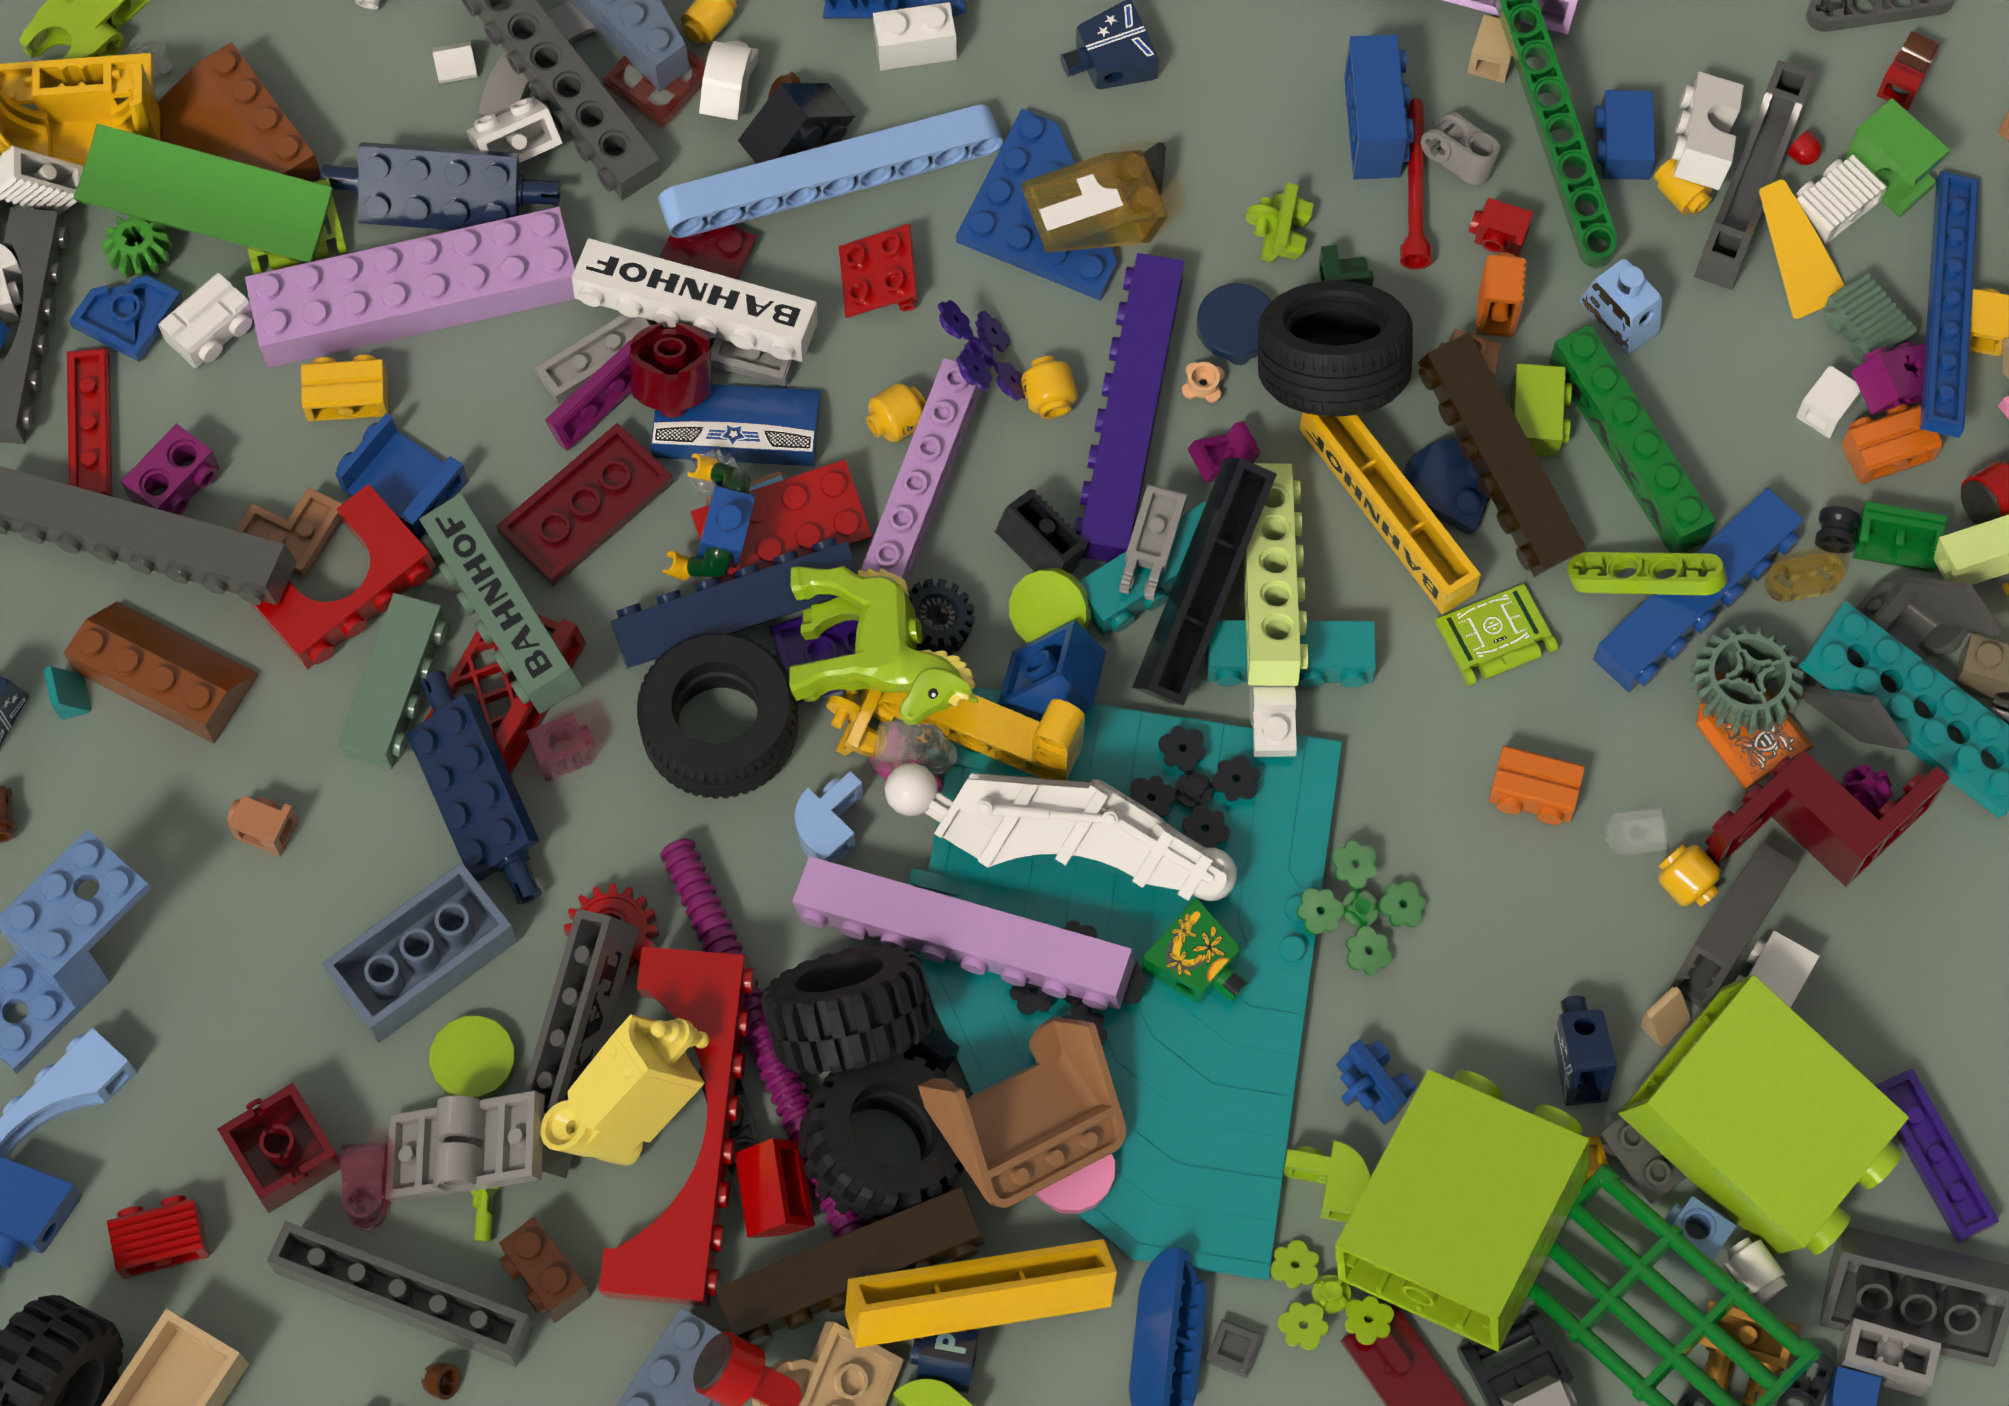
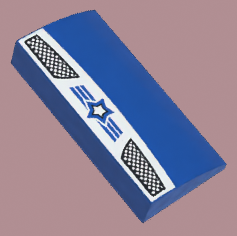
M712 384V394L697 406L686 409L684 414L679 417H666L660 410H655L651 439L653 457L697 460L691 457L692 454L696 453L714 457L718 461L815 466L821 390Z

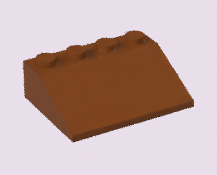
M232 42L197 62L157 102L160 109L161 141L310 182H316L321 179V172L315 154Z

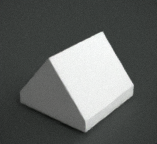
M471 41L432 48L439 84L478 77Z

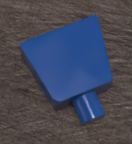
M0 1157V1266L11 1269L21 1247L41 1254L46 1251L82 1196L73 1183Z

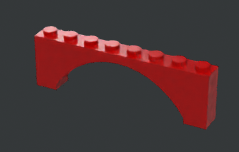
M642 947L637 981V990L644 998H654L675 1019L680 1018L690 1021L698 1032L703 1031L710 1038L709 1044L705 1048L693 1046L705 1080L707 1123L702 1148L695 1167L686 1184L670 1206L635 1237L615 1249L604 1248L598 1292L606 1298L710 1307L711 1296H717L715 1288L720 1285V1270L714 1269L716 1252L723 1251L725 1242V1226L719 1225L721 1208L727 1209L730 1200V1182H724L726 1165H732L735 1157V1139H730L731 1122H738L740 1114V1096H735L736 1080L743 1079L746 1062L745 1053H740L741 1037L748 1036L750 1030V1011L745 1010L746 995L753 994L755 987V968H750V963L745 955Z

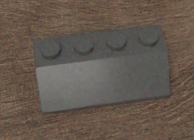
M1846 1227L1838 1237L1831 1257L1820 1326L1844 1331L1849 1323L1856 1318L1941 1343V1355L1995 1367L2009 1324V1265Z

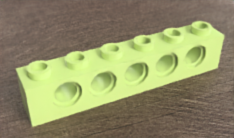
M1254 463L1277 475L1243 557L1248 685L1298 686L1300 669L1308 668V644H1300V635L1306 636V610H1299L1298 602H1304L1305 578L1297 577V569H1303L1304 551L1303 545L1296 544L1295 537H1301L1302 512H1294V505H1300L1301 485L1300 480H1293L1292 464Z

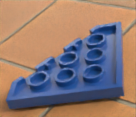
M1021 109L956 234V242L1101 301L1117 269L1116 257L1097 214L1047 231L1039 209L1082 195L1076 180L1081 178L1058 123Z

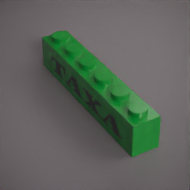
M1588 325L1556 340L1549 361L1550 365L1565 367V382L1572 383V400L1670 553H1684L1707 542L1715 525V518L1592 326Z

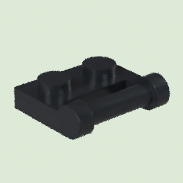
M1537 1310L1523 1315V1321L1512 1325L1500 1351L1530 1336L1535 1339L1538 1346L1489 1370L1485 1369L1481 1360L1497 1353V1351L1479 1343L1472 1345L1470 1342L1457 1347L1459 1358L1472 1377L1486 1406H1504L1500 1397L1545 1375L1552 1376L1560 1380L1561 1383L1566 1382L1567 1384L1574 1379Z

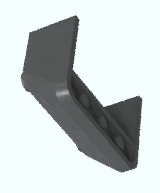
M1892 575L1878 582L1856 607L1857 610L1920 658H1923L1926 653L1950 654L1956 651L1968 633L1999 636L2003 631L1971 583ZM1847 650L1849 662L1855 667H1863L1861 655L1854 650ZM1804 671V679L1800 684L1804 689L1802 698L1856 740L1862 743L1903 750L1908 747L1910 743L1876 696L1827 689ZM1881 675L1880 681L1883 688L1890 693H1894L1896 691L1894 680L1887 675Z

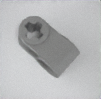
M1456 112L1446 113L1440 119L1439 125L1435 129L1427 130L1422 135L1420 141L1426 156L1440 163L1464 182L1472 185H1481L1488 181L1500 151V145L1492 135L1483 132Z

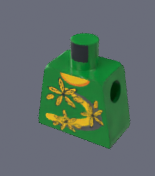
M1196 898L1146 952L1142 959V971L1197 1003H1202L1214 989L1218 990L1233 1003L1242 995L1249 984L1232 969L1240 957L1241 949L1239 945Z

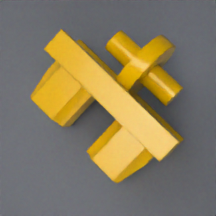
M863 689L857 703H854L858 694L856 690H846L843 697H829L826 707L835 714L831 726L842 729L846 719L849 720L837 745L836 752L847 756L854 751L872 758L881 749L885 735L867 726L871 717L886 724L893 720L894 717L883 711L878 704L884 692Z

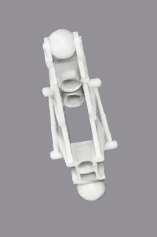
M904 763L893 769L884 785L885 798L895 812L907 817L919 816L924 813L940 822L934 833L935 835L945 838L978 859L979 863L988 868L998 863L1031 855L1057 854L1055 859L1064 865L1068 863L1072 855L1103 862L1134 877L1132 882L1142 888L1145 884L1179 890L1177 894L1188 901L1192 894L1204 901H1218L1226 897L1234 889L1237 881V867L1233 859L1225 851L1217 848H1206L1174 827L1164 823L1165 821L1148 808L1098 779L1084 782L971 773L953 801L938 792L937 781L933 773L925 766L916 763Z

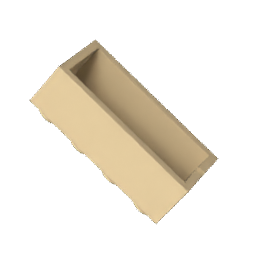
M166 1308L101 1406H222L249 1363L240 1352Z

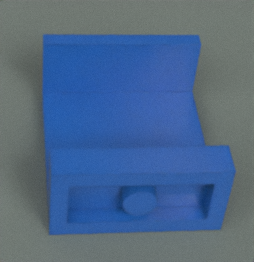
M387 413L379 422H374L367 428L362 442L353 453L348 452L343 456L335 473L341 490L351 497L369 484L418 540L426 532L419 518L455 497L468 482L464 465L450 456L444 463L398 432L393 417Z

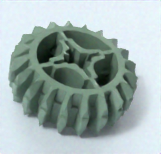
M1743 624L1738 627L1736 635L1727 627L1722 630L1720 638L1713 634L1708 638L1707 646H1702L1698 649L1696 654L1697 660L1693 661L1690 669L1691 673L1695 675L1690 680V689L1697 690L1694 696L1695 704H1706L1703 709L1704 717L1713 714L1718 716L1716 720L1717 728L1724 725L1726 721L1732 724L1731 731L1733 734L1737 733L1741 726H1745L1748 734L1751 736L1756 733L1758 725L1767 733L1772 730L1774 722L1781 726L1787 720V713L1792 714L1795 712L1798 706L1797 700L1801 698L1804 691L1803 686L1800 685L1804 679V671L1796 669L1800 663L1799 656H1787L1791 650L1790 643L1781 646L1776 644L1778 639L1777 632L1770 635L1768 639L1762 636L1761 626L1756 628L1753 634H1749ZM1727 659L1730 664L1728 668L1729 673L1725 674L1724 679L1717 681L1715 667ZM1740 677H1746V680L1743 681ZM1776 679L1779 694L1770 701H1767L1764 696L1766 692L1765 687L1769 685L1770 681Z

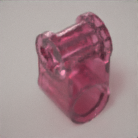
M386 1142L343 1144L341 1146L342 1204L352 1224L359 1229H374L381 1225L386 1218L387 1200L385 1199L388 1154ZM365 1199L371 1200V1202L366 1204L365 1210L358 1209L363 1206Z

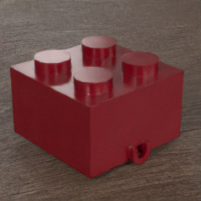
M291 1083L263 1101L261 1098L251 1101L246 1106L247 1111L217 1128L268 1213L344 1167L294 1083ZM260 1104L257 1108L252 1109L255 1105Z

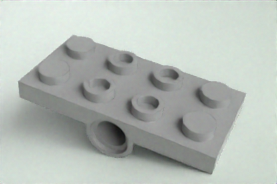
M530 1091L482 1100L460 1095L445 1096L437 1100V1107L390 1115L385 1199L393 1203H400L542 1180L543 1141L540 1136V1127L544 1118L545 1095L537 1091Z

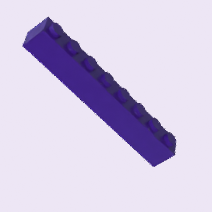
M1137 253L1134 267L1127 266L1123 290L1129 291L1127 302L1120 301L1116 325L1122 326L1120 338H1112L1109 361H1115L1113 373H1105L1102 396L1108 397L1106 409L1098 408L1094 432L1101 433L1099 445L1091 444L1087 468L1094 469L1092 481L1083 482L1080 505L1086 506L1084 518L1077 517L1074 527L1076 534L1081 535L1082 540L1087 541V547L1081 558L1110 562L1128 549L1136 522L1180 296L1184 260Z

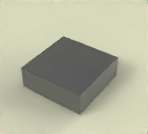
M1221 1319L1205 1362L1247 1378L1263 1335Z

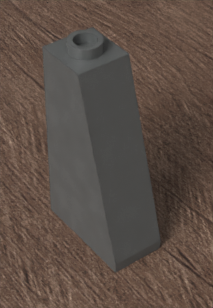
M1761 842L1695 942L1669 989L1677 987L1685 999L1704 1010L1719 992L1799 864L1787 858L1782 852L1774 850Z

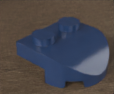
M1447 439L1437 441L1415 453L1407 462L1403 475L1437 519L1468 535L1476 531L1487 497L1484 496L1477 482L1479 475L1472 462H1467L1460 453L1458 440Z

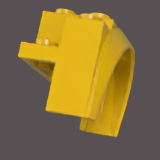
M151 53L0 64L1 155L3 151L6 152L7 148L10 149L11 145L84 166L96 124L161 141L160 109L154 96V60ZM35 104L38 111L22 105Z

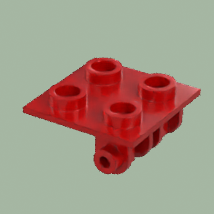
M910 224L839 246L846 318L894 303L899 305L901 311L915 309V303L918 302Z

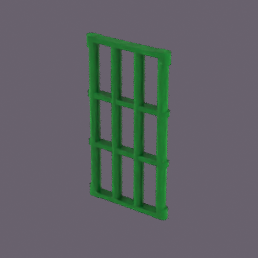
M1607 1164L1602 1165L1582 1187L1562 1228L1570 1219H1573L1625 1265L1629 1271L1611 1289L1562 1244L1555 1240L1548 1256L1599 1302L1580 1320L1536 1280L1527 1296L1569 1333L1568 1338L1573 1343L1577 1344L1579 1342L1633 1391L1632 1396L1638 1402L1644 1401L1649 1406H1675L1656 1389L1666 1376L1675 1369L1715 1406H1742L1687 1357L1693 1348L1706 1337L1766 1390L1753 1406H1772L1819 1359L1822 1351L1807 1338L1801 1339L1747 1292L1749 1287L1742 1281L1737 1283L1685 1238L1680 1227L1669 1224L1620 1181L1621 1176ZM1601 1188L1660 1238L1643 1257L1637 1254L1584 1207ZM1670 1248L1725 1295L1708 1314L1704 1313L1653 1268L1656 1262ZM1639 1280H1642L1694 1326L1677 1346L1670 1342L1622 1299ZM1735 1305L1797 1358L1780 1378L1718 1325L1720 1320ZM1609 1311L1663 1358L1662 1362L1646 1378L1592 1331L1593 1327Z

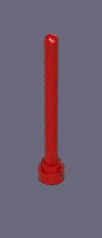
M1413 98L1410 100L1408 108V119L1413 121V142L1409 143L1410 158L1408 162V237L1404 239V243L1400 246V264L1405 268L1418 270L1431 265L1432 246L1424 236V151L1420 144L1421 137L1424 134V104L1421 99Z

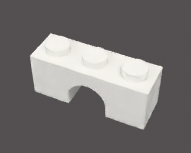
M1700 71L1692 86L1685 85L1679 102V107L1684 110L1680 112L1675 126V133L1680 134V136H1677L1670 156L1671 159L1676 160L1674 177L1716 190L1720 189L1733 161L1736 136L1729 133L1740 112L1744 85Z

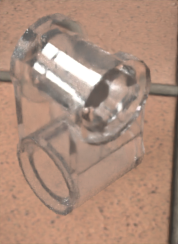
M891 721L882 722L877 728L871 765L880 772L890 774L894 768L904 763H916L925 766L933 774H943L955 764L957 750L954 744L945 738L943 731L934 724L907 725Z

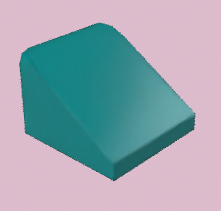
M52 666L45 667L44 676L50 702L58 717L64 720L89 713L91 706L83 676Z

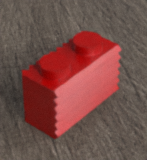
M184 1195L171 1196L160 1202L161 1207L145 1211L141 1206L128 1207L117 1212L118 1218L107 1220L116 1271L123 1279L209 1257L200 1207L193 1198L187 1200Z

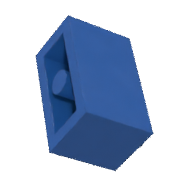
M1605 90L1602 104L1595 105L1594 129H1600L1601 140H1596L1595 163L1602 164V179L1649 180L1655 163L1653 91Z

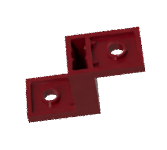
M1803 750L1793 760L1789 756L1781 760L1771 771L1770 774L1773 777L1764 787L1760 783L1752 787L1742 798L1741 802L1744 804L1735 814L1728 810L1716 821L1712 827L1714 832L1705 841L1709 846L1706 854L1720 867L1763 825L1773 818L1836 879L1847 887L1933 805L1950 777L1938 766L1927 776L1919 772L1903 788L1904 793L1896 802L1890 799L1874 816Z

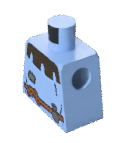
M1621 259L1599 275L1580 298L1579 302L1629 355L1660 332L1662 298L1657 290L1644 278L1642 270L1633 266L1627 259Z

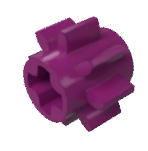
M1859 765L1847 771L1843 777L1844 783L1841 785L1874 816L1888 802V798L1893 797L1890 789L1892 784L1884 769L1875 773L1872 766Z

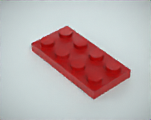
M846 459L752 490L751 492H755L756 497L736 568L729 567L727 573L718 578L720 583L736 579L734 571L753 564H758L759 570L775 566L773 558L795 550L798 557L808 555L814 552L813 544L834 537L837 544L847 541L848 545L871 538L872 535ZM709 505L690 511L699 541Z

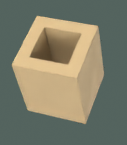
M1483 14L1471 52L1467 73L1505 83L1513 56L1499 16L1492 17ZM1515 23V28L1520 32L1521 24Z

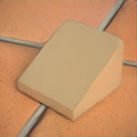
M1672 987L1646 1011L1640 1022V1027L1661 1047L1666 1046L1691 1021L1690 1013L1681 991L1677 987Z

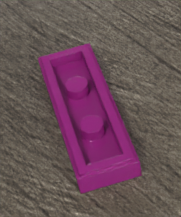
M629 340L545 419L558 445L568 451L631 392L630 345L632 340Z

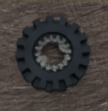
M933 578L926 579L923 586L918 582L913 585L911 591L909 590V599L915 609V616L921 623L923 634L922 643H918L916 646L920 648L919 651H945L948 653V656H951L954 650L958 652L962 648L972 630L975 616H972L975 610L973 603L966 605L969 596L966 592L959 596L957 591L960 586L955 583L949 589L945 587L947 580L939 579L936 586L933 584ZM937 613L938 619L945 621V624L933 627L932 621L926 619L925 614Z

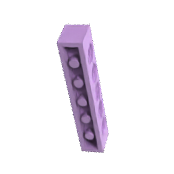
M946 358L942 360L861 570L867 571L871 568L875 572H879L883 568L902 577L908 585L982 392L976 384L970 385L963 379L959 366L955 361Z

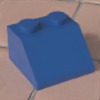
M1073 620L1012 651L998 705L1028 717L1042 719L1051 699H1060L1075 705L1085 714L1095 702V694L1099 678L1102 674L1101 670L1106 651L1076 620Z

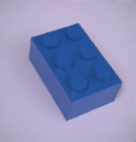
M1397 34L1350 36L1344 85L1353 180L1400 178L1403 162H1409V143L1413 142L1412 119H1406V108L1410 106L1409 84H1403L1402 73H1406L1407 60L1405 49L1399 50Z

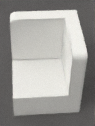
M1829 366L1803 399L1796 418L1830 439L1854 408L1860 397L1861 392L1856 381L1833 366Z

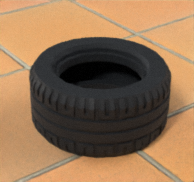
M1347 281L1309 283L1292 288L1277 296L1269 303L1259 318V379L1264 388L1278 402L1291 409L1319 416L1363 414L1392 402L1406 388L1411 379L1413 359L1412 318L1401 302L1393 295L1379 288Z

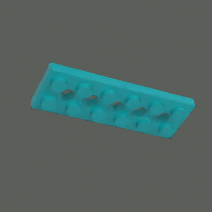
M1847 601L1840 604L1798 667L1827 689L1876 696L1910 743L1906 749L1934 769L1938 766L1950 777L1948 781L1998 819L2006 815L2009 811V724ZM1847 650H1854L1861 655L1863 667H1855L1849 662ZM1881 675H1887L1894 680L1896 693H1890L1883 688L1880 681ZM1915 700L1922 701L1927 705L1930 711L1929 718H1923L1916 713L1914 709ZM1948 726H1954L1961 731L1963 735L1962 744H1957L1950 739L1947 732ZM1982 751H1987L1994 756L1997 764L1995 770L1983 764L1981 760Z

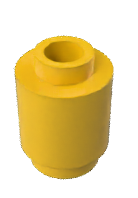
M695 0L681 16L684 34L695 43L709 44L734 17V10L737 8L736 1Z
M1670 158L1654 175V179L1658 183L1657 188L1682 215H1687L1691 212L1697 215L1711 202L1712 198L1709 195L1712 192V188L1674 177L1676 160Z

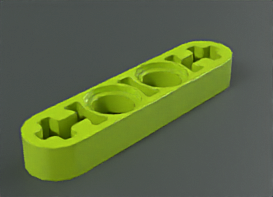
M1584 552L1574 556L1567 565V573L1573 588L1582 593L1712 595L1719 592L1727 583V574L1721 558L1714 554ZM1624 569H1636V572L1630 577H1617L1618 573ZM1665 569L1677 570L1669 578L1660 579L1656 577Z

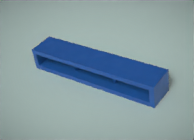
M1767 487L1697 552L1714 554L1721 558L1727 574V583L1724 588L1712 595L1652 594L1598 644L1593 660L1628 693L1639 683L1643 687L1648 685L1660 672L1661 668L1658 665L1667 657L1671 660L1677 658L1688 646L1689 641L1686 639L1695 631H1698L1700 634L1706 631L1716 620L1717 615L1715 612L1722 605L1725 604L1728 608L1731 607L1745 592L1743 586L1751 578L1756 582L1759 581L1773 566L1771 560L1779 552L1785 556L1797 545L1801 539L1798 532L1804 519Z

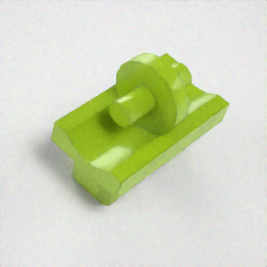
M1287 182L1283 193L1274 195L1272 199L1261 197L1260 204L1248 207L1245 216L1246 221L1255 226L1254 235L1264 237L1260 260L1271 263L1278 256L1296 260L1303 254L1307 238L1302 234L1291 231L1290 227L1291 223L1304 227L1309 222L1314 204L1297 196L1298 185Z

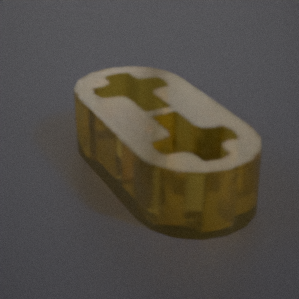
M1829 553L1782 560L1770 568L1764 582L1765 590L1772 599L1779 602H1790L1827 595L1839 587L1844 576V566L1839 558ZM1819 567H1823L1825 572H1832L1829 581H1825L1823 575L1814 576ZM1780 574H1784L1786 580L1796 579L1792 582L1790 588H1785L1783 583H1776Z

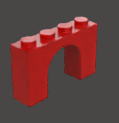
M369 484L336 509L344 525L370 555L369 571L361 586L343 599L321 602L304 596L288 581L278 605L264 601L259 605L250 603L307 670L314 664H321L333 654L335 647L346 638H353L359 635L365 629L367 622L379 612H386L393 593L402 595L410 587L421 585L429 578L432 570L436 567L429 551Z

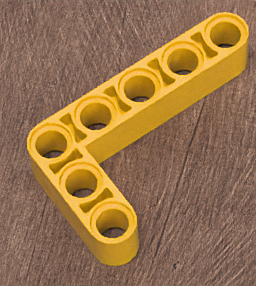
M909 692L883 693L878 703L879 707L889 715L902 720L899 707ZM975 695L978 699L977 703L961 700L957 707L952 705L945 710L935 712L921 723L914 725L1037 778L1067 780L1083 747L1085 715L1078 707L1069 702L1051 699L1039 722Z

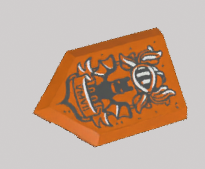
M1715 671L1717 681L1724 679L1726 673ZM1740 677L1743 681L1746 680V677ZM1766 686L1764 696L1767 701H1770L1775 695ZM1700 704L1696 726L1745 791L1771 775V771L1786 756L1793 760L1803 750L1807 752L1813 748L1812 743L1788 713L1786 722L1781 726L1774 722L1772 730L1766 733L1758 725L1756 733L1750 736L1745 726H1741L1739 731L1733 734L1731 731L1732 724L1726 721L1724 725L1717 728L1716 720L1718 716L1713 714L1704 717L1703 709L1706 704Z

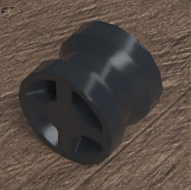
M1829 506L1820 510L1818 522L1821 525V530L1816 533L1815 545L1821 550L1836 554H1846L1854 551L1857 541L1854 530L1859 528L1860 515L1852 509L1839 506Z

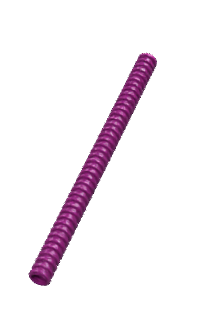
M683 838L665 846L660 852V859L663 862H667L665 870L668 873H672L670 881L672 884L677 885L675 892L678 896H682L680 903L683 907L687 908L686 916L689 919H693L691 927L694 930H698L696 938L699 942H703L701 945L702 951L745 955L748 960L747 955L741 953L743 950L742 944L736 942L737 933L734 930H730L733 925L731 920L725 919L727 911L724 907H720L722 900L719 896H715L717 889L713 884H710L711 876L708 873H704L706 865L699 861L701 854L699 851L694 850L696 847L695 841ZM755 977L753 994L746 995L745 1010L750 1011L751 1019L749 1034L744 1037L743 1041L746 1046H751L749 1054L752 1058H756L754 1062L755 1068L762 1070L759 1075L760 1079L767 1081L765 1090L768 1093H772L770 1101L773 1105L778 1106L775 1112L777 1116L783 1117L781 1125L784 1129L789 1130L786 1134L788 1140L800 1141L802 1138L799 1132L801 1119L807 1111L806 1108L812 1100V1096L805 1094L807 1086L804 1082L799 1081L802 1077L801 1073L787 1069L775 1057L762 1009L761 1000L764 992L761 988H757L759 981ZM816 1179L809 1180L808 1182L812 1189H816L819 1184ZM816 1191L814 1192L815 1199L822 1202L819 1206L820 1211L827 1213L825 1217L826 1224L833 1226L830 1230L833 1237H840L866 1226L865 1223L856 1221V1213L848 1210L843 1215L834 1209L837 1203L828 1196L823 1200Z

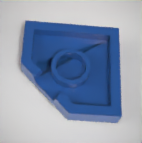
M148 275L132 278L129 284L109 289L107 285L91 289L69 322L72 328L140 362L161 332L158 324L179 306L183 298L179 291Z

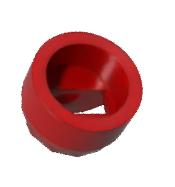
M1807 130L1794 141L1786 154L1800 165H1811L1820 156L1821 144Z

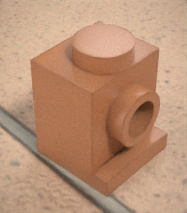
M242 796L241 800L236 799L231 805L227 816L228 826L235 839L280 857L299 821L291 805L284 803L280 810V806L277 803L260 796L256 800L246 796Z

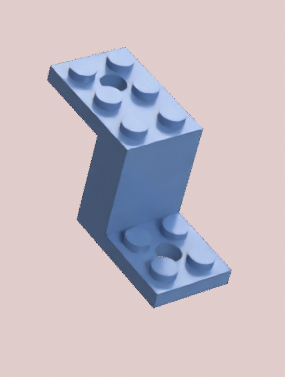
M88 829L0 914V932L17 953L0 969V1059L16 1074L110 983L89 950L151 890L149 884ZM88 880L97 881L99 883V890L95 896L89 899L77 897L78 887L83 882ZM16 1004L26 1005L28 1012L21 1022L9 1023L6 1021V1013L10 1007Z

